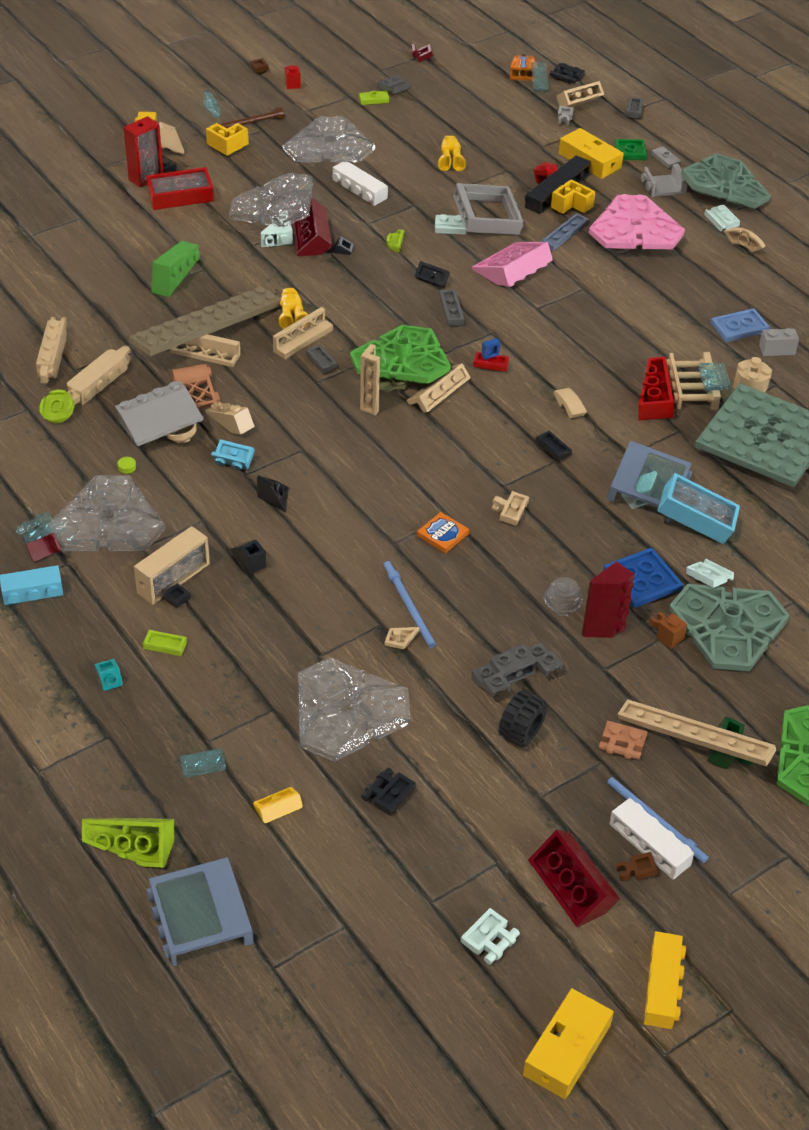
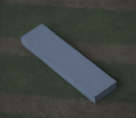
M576 213L541 240V242H548L550 250L554 251L589 224V219Z

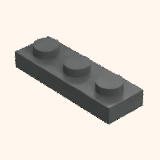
M456 289L439 290L448 326L464 324L465 319Z

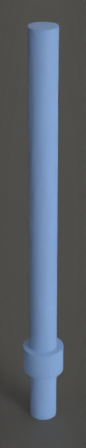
M386 561L384 567L388 572L390 582L395 585L414 622L420 628L419 631L428 647L434 648L436 643L403 586L400 574L394 569L390 561Z
M611 777L608 780L607 784L626 800L631 798L634 802L640 804L649 815L655 817L683 844L688 845L699 861L703 864L708 861L709 857L697 847L693 840L685 838L616 779Z

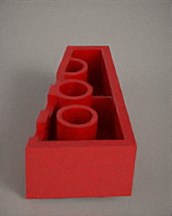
M666 356L648 358L643 389L638 405L639 421L674 418V401Z

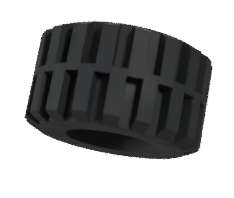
M524 689L519 691L510 700L501 716L498 728L499 735L521 748L528 745L537 735L547 713V702Z

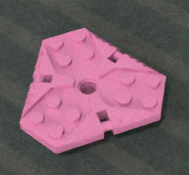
M641 194L617 195L610 205L607 206L605 212L589 228V234L605 248L636 249V245H642V249H673L685 233V229L667 213H663V210L646 195Z

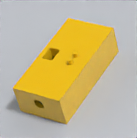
M582 128L560 138L559 154L568 160L577 155L591 161L590 173L600 179L622 168L624 153Z
M571 988L526 1059L523 1076L566 1100L610 1028L614 1011Z

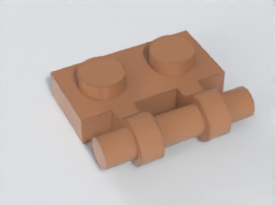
M607 720L599 749L606 751L607 754L623 755L629 760L631 758L640 760L648 731Z

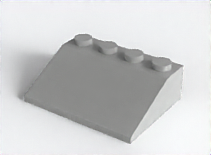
M181 381L171 382L165 387L156 388L152 392L138 395L132 400L123 401L115 406L121 426L137 446L203 420L196 404Z

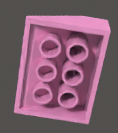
M515 242L472 266V270L497 285L510 287L514 285V282L525 279L526 275L535 273L538 268L547 266V263L553 259L548 242Z

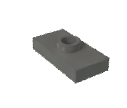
M629 97L626 117L640 118L643 104L642 98Z
M321 345L305 350V355L322 373L338 368V363Z

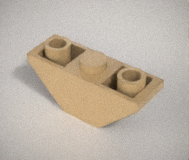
M160 122L161 148L166 147L174 153L184 154L185 151L175 127Z

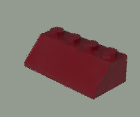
M312 198L291 217L296 255L298 256L322 255L332 246L327 210Z
M617 561L589 583L582 636L613 638L618 633H622L627 626L626 620L629 614V603L632 599L631 592L634 586L635 574Z
M556 829L528 859L576 927H580L606 914L620 899L569 832Z

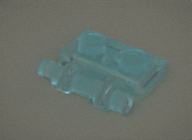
M48 511L43 514L39 513L34 519L21 523V526L15 529L18 535L26 533L23 535V541L26 544L51 533H54L56 538L66 534L65 528L56 519L47 521L51 518Z

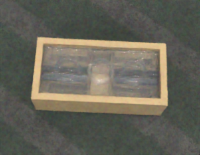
M191 526L134 566L137 594L153 605L162 599L163 593L176 583L179 585L183 584L210 564L208 537Z

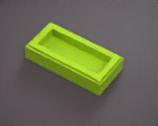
M149 630L143 642V649L182 656L187 644V637Z

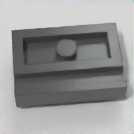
M393 75L390 78L379 81L377 88L387 92L392 91V94L410 88V82L405 83V80Z

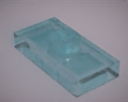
M209 90L203 91L206 109H209L215 118L220 117V104Z

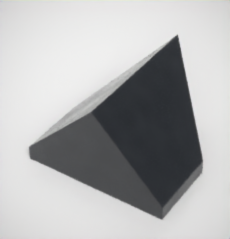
M258 475V498L286 513L288 490L290 487L277 480Z

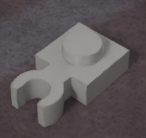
M559 106L558 124L566 122V125H569V120H572L573 107Z

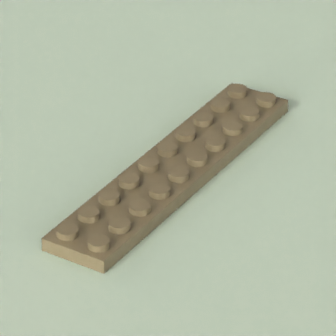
M257 287L249 292L217 302V304L193 311L177 319L166 321L145 331L137 332L129 336V342L149 356L277 308L281 306L279 304L281 299L264 288Z

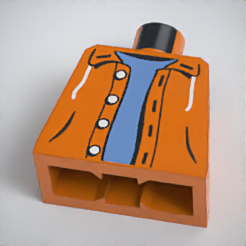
M525 54L514 56L510 68V79L536 81L537 65L534 57Z

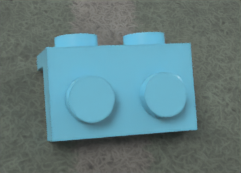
M220 439L216 452L212 451L211 456L218 465L224 466L227 464L237 470H242V468L248 470L255 450L253 447Z

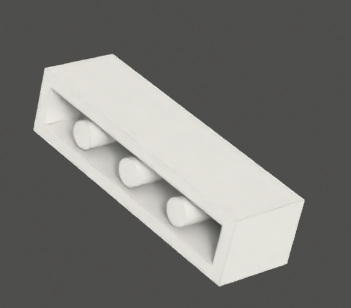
M345 160L333 167V181L375 206L387 199L388 186L348 161Z
M629 798L612 811L609 824L643 854L651 852L656 866L672 880L691 866L694 856L691 848L683 844L671 831L663 827L655 817L649 815L640 804Z

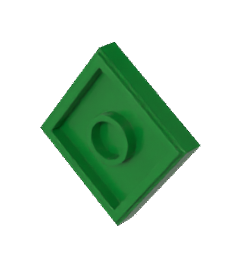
M615 139V148L624 153L623 160L646 161L647 153L644 140Z

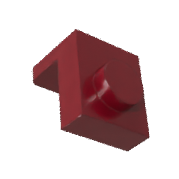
M415 44L412 45V56L414 59L417 58L418 62L434 56L430 44L418 50Z

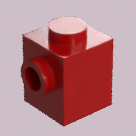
M294 65L284 67L286 88H301L299 67Z

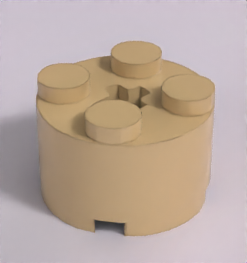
M758 357L741 361L737 366L734 388L736 389L739 383L765 393L772 369L764 362H761V359Z

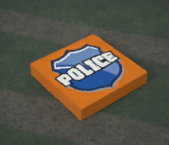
M440 512L417 531V536L446 554L469 535L470 529Z

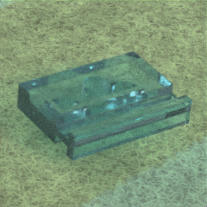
M721 362V364L699 363L698 370L705 391L722 390L723 388L730 390L731 383L724 362Z

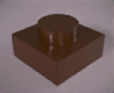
M263 58L250 61V67L256 73L269 70V65Z

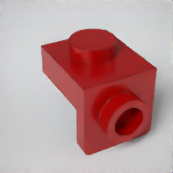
M544 162L534 168L536 183H540L547 176L557 170L556 164Z

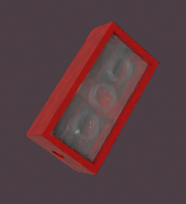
M148 116L123 127L128 180L139 188L147 185V175L163 173L160 126L158 122Z
M207 167L146 176L147 191L153 210L214 201L213 185Z

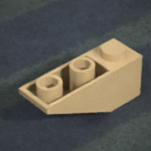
M216 402L211 405V408L206 410L207 414L231 433L241 435L255 427L247 407Z

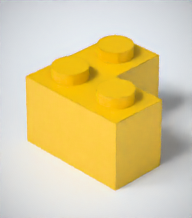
M216 123L206 128L207 145L228 156L249 144L248 128L239 123L229 128Z
M569 180L552 192L551 208L562 214L572 207L586 213L594 207L596 191L573 180Z

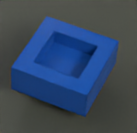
M498 338L482 342L481 356L484 360L499 355L500 341Z

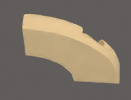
M733 227L724 231L732 245H742L751 253L766 246L756 234L747 229Z

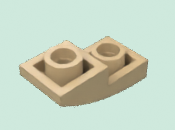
M565 388L554 391L559 406L565 407L569 418L584 416L587 413L581 400L573 390Z

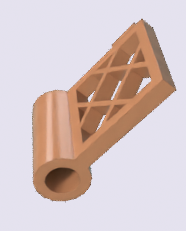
M206 364L171 370L173 382L181 381L185 387L190 388L189 394L193 401H195L194 403L198 409L211 407L212 404L220 402L218 392H214L209 378L212 377L210 366L207 367ZM207 383L205 390L198 387L200 384ZM194 391L201 393L199 397H195L191 394ZM206 395L212 398V400L204 401L202 398Z

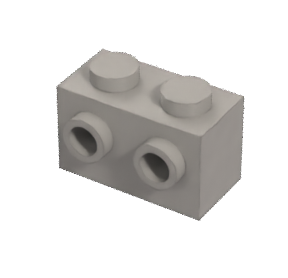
M790 328L762 330L759 347L763 356L795 355L799 337L796 330Z

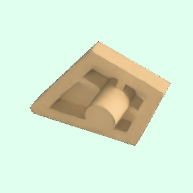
M390 628L385 640V646L405 649L419 633L420 628Z

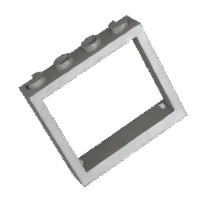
M456 183L453 197L466 232L520 235L521 229L524 227V220L521 217L520 210H518L517 203L509 186ZM469 200L502 202L509 219L475 217Z

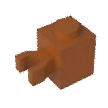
M659 612L657 614L658 620L654 617L650 618L649 624L658 628L656 638L668 648H674L685 639L688 624L674 613L665 617L662 612Z

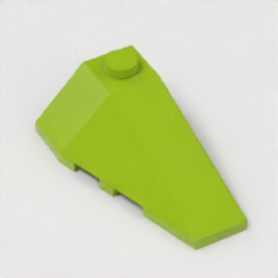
M82 819V842L104 851L108 850L123 859L127 858L143 867L163 868L167 863L174 843V819Z

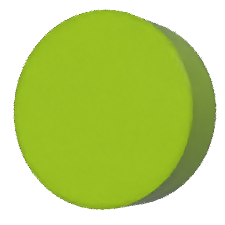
M123 457L118 460V470L121 473L129 474L136 470L134 458Z

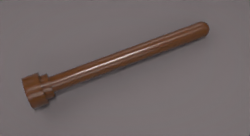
M278 107L270 113L226 122L220 125L229 128L237 123L244 125L270 118L284 119L285 115L283 108Z

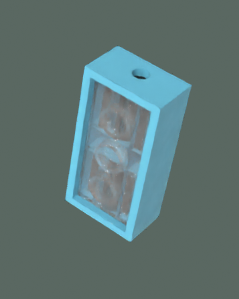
M674 473L664 486L657 511L724 544L735 530L740 505Z

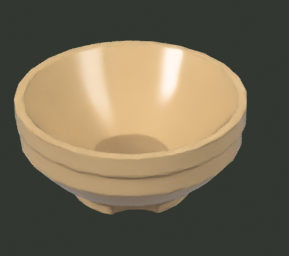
M196 423L167 434L166 437L176 443H186L197 430Z

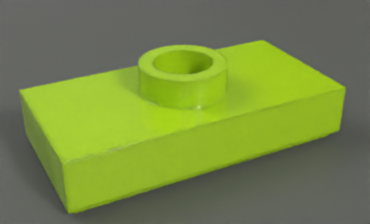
M387 91L359 93L361 105L389 103Z

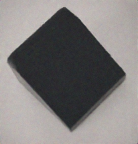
M340 236L334 244L333 253L351 255L354 244Z

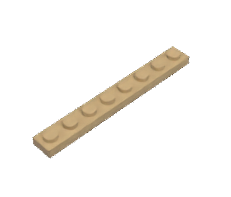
M628 699L618 713L620 720L766 767L777 751L773 744Z

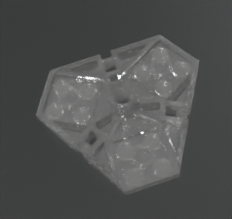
M321 116L283 144V150L295 162H325V159H331V162H360L375 150V144L346 117Z
M294 173L283 174L274 180L264 183L262 187L257 186L250 191H246V193L238 195L232 199L229 212L230 219L255 223L258 220L259 224L286 227L309 216L314 184L313 176Z
M95 475L74 496V500L69 501L49 521L48 529L51 533L55 534L62 551H100L101 547H107L108 551H146L165 530V524L151 504L146 501L145 496L130 475Z
M331 657L298 672L300 747L335 762L369 745L370 738L374 737L378 740L411 722L408 688L384 680L374 674L368 675L364 670L352 667Z

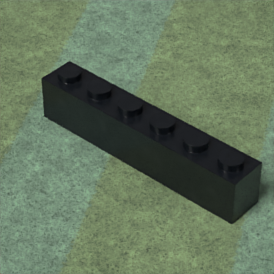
M577 155L526 194L524 199L525 208L538 214L544 212L551 206L553 191L569 180L579 183L590 174L591 161Z

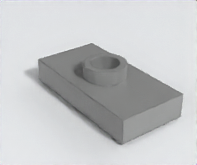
M665 147L651 151V155L668 169H671L673 164L681 165V160Z

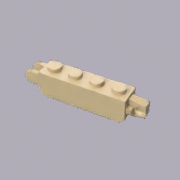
M51 317L50 321H47L36 362L37 375L41 379L40 383H48L49 378L57 377L66 342V317H62L61 321Z
M123 346L117 351L114 349L107 350L67 382L68 394L72 396L74 405L78 403L83 406L128 369L127 364L131 361V355H128L131 351L129 346Z

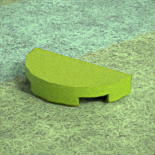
M397 230L396 233L388 234L387 246L389 249L400 252L405 230Z

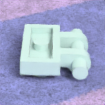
M489 908L461 937V943L477 955L483 950L487 951L488 954L484 957V961L491 965L495 960L497 961L503 956V951L507 947H511L516 942L520 932L516 928L508 932L505 929L508 921ZM498 936L501 941L495 945L492 941Z

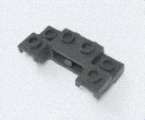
M542 643L528 648L523 644L504 653L496 654L490 658L489 664L472 670V680L478 687L484 688L494 698L499 692L504 690L511 691V683L535 674L536 667L547 676L548 672L557 668L561 670L563 663L553 651L548 652Z

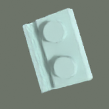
M725 205L713 207L711 210L705 209L704 215L720 231L724 228L729 229L740 226V220Z
M436 215L435 233L466 235V229L460 215Z
M705 559L704 563L700 561L686 567V574L713 588L726 583L727 579L733 580L734 572L708 559Z

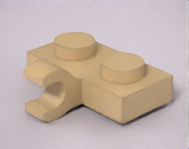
M513 491L508 500L495 496L492 510L496 512L502 510L499 520L517 526L529 502V497Z

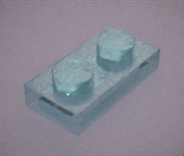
M532 62L533 91H548L546 62Z
M222 748L180 756L184 778L226 770Z

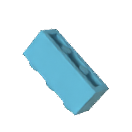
M58 565L0 575L4 605L63 595Z

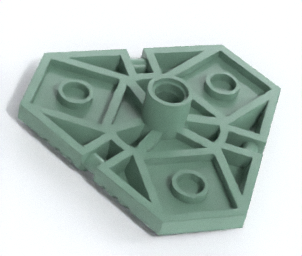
M715 153L702 159L700 163L696 162L682 169L681 172L682 177L692 190L707 196L716 197L717 199L723 198L727 202L736 203L747 208H757L768 202L771 198V195L758 180H754L755 176L742 161Z
M687 584L669 607L671 614L674 613L688 624L686 634L693 638L692 642L697 646L701 654L704 655V658L712 668L749 672L761 655H763L764 651H766L768 644L772 643L790 617L771 591L732 588V592H726L725 587L716 586L713 588L707 585Z

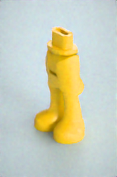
M445 136L442 141L441 153L443 155L438 160V167L442 171L450 169L451 155H453V168L456 171H462L466 167V161L460 154V143L455 136Z
M294 288L283 289L279 302L282 307V314L279 316L278 321L279 325L285 329L294 324L292 314L295 315V322L307 316L308 313L303 311L301 298Z

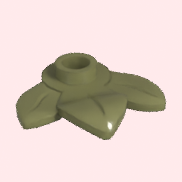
M379 378V390L400 391L407 387V382L403 380Z

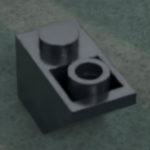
M257 540L247 541L231 548L232 554L249 574L267 567L266 551Z

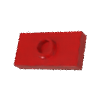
M476 352L473 367L507 372L510 357L498 355L484 360L481 352Z

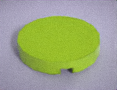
M65 390L51 391L47 397L44 396L39 406L40 413L49 423H62L73 413L75 407L74 400Z

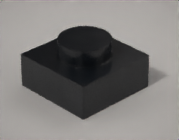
M178 583L163 593V599L176 609L191 598V593Z

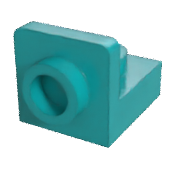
M115 659L94 664L104 691L123 685L119 666Z

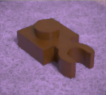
M651 852L630 857L631 863L619 862L616 864L617 872L625 870L624 873L619 874L620 881H626L633 875H635L636 880L658 875Z

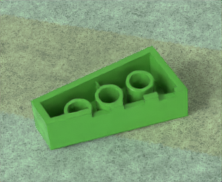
M180 241L156 259L152 265L151 293L170 297L199 260V245Z

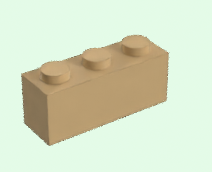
M600 81L563 91L556 97L559 106L572 107L596 100L603 96L604 92Z

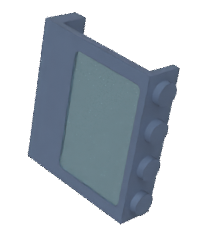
M630 441L610 487L607 500L613 502L617 492L659 507L666 483L674 473L689 480L692 471L689 470L692 463ZM667 516L666 522L669 523L670 517Z
M228 857L149 878L150 888L146 889L149 902H154L155 906L152 907L153 917L155 921L159 920L160 925L157 926L160 940L165 939L166 944L163 945L164 955L166 959L170 958L172 966L177 965L176 955L242 937L244 946L253 944V931Z

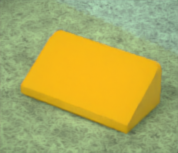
M292 787L253 803L255 810L264 823H268L303 807L300 794Z

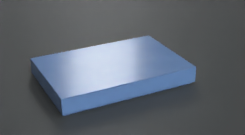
M754 308L714 317L710 321L711 325L725 342L760 335L762 330H770L769 325Z

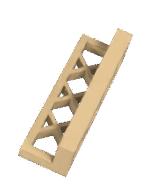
M321 307L273 335V352L283 359H287L333 331V324L325 320V309Z
M208 334L170 349V353L230 367H234L240 357L239 341ZM178 346H183V347H185V348H183V349H178L177 347H178ZM213 353V354H217V355H215V356H209L208 354ZM231 357L232 360H226L224 358Z
M370 344L361 355L360 410L376 416L379 412L380 357L375 356L376 345Z
M463 363L451 366L450 372L423 387L407 400L408 404L418 403L423 413L430 411L470 379Z

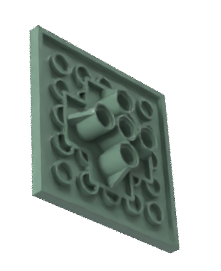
M739 383L696 440L695 447L795 487L809 466V410Z

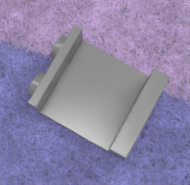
M673 164L671 175L652 176L647 167H644V172L641 175V180L651 197L684 194L688 184L681 175L682 169L679 164Z

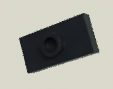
M550 430L536 437L535 442L557 461L572 455V449Z

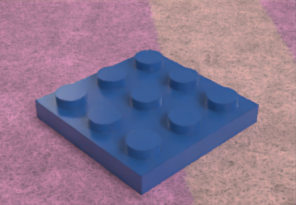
M653 548L616 560L635 574L634 586L631 592L632 599L630 601L633 608L683 589V583ZM614 562L604 565L603 571L607 569L610 565H612Z

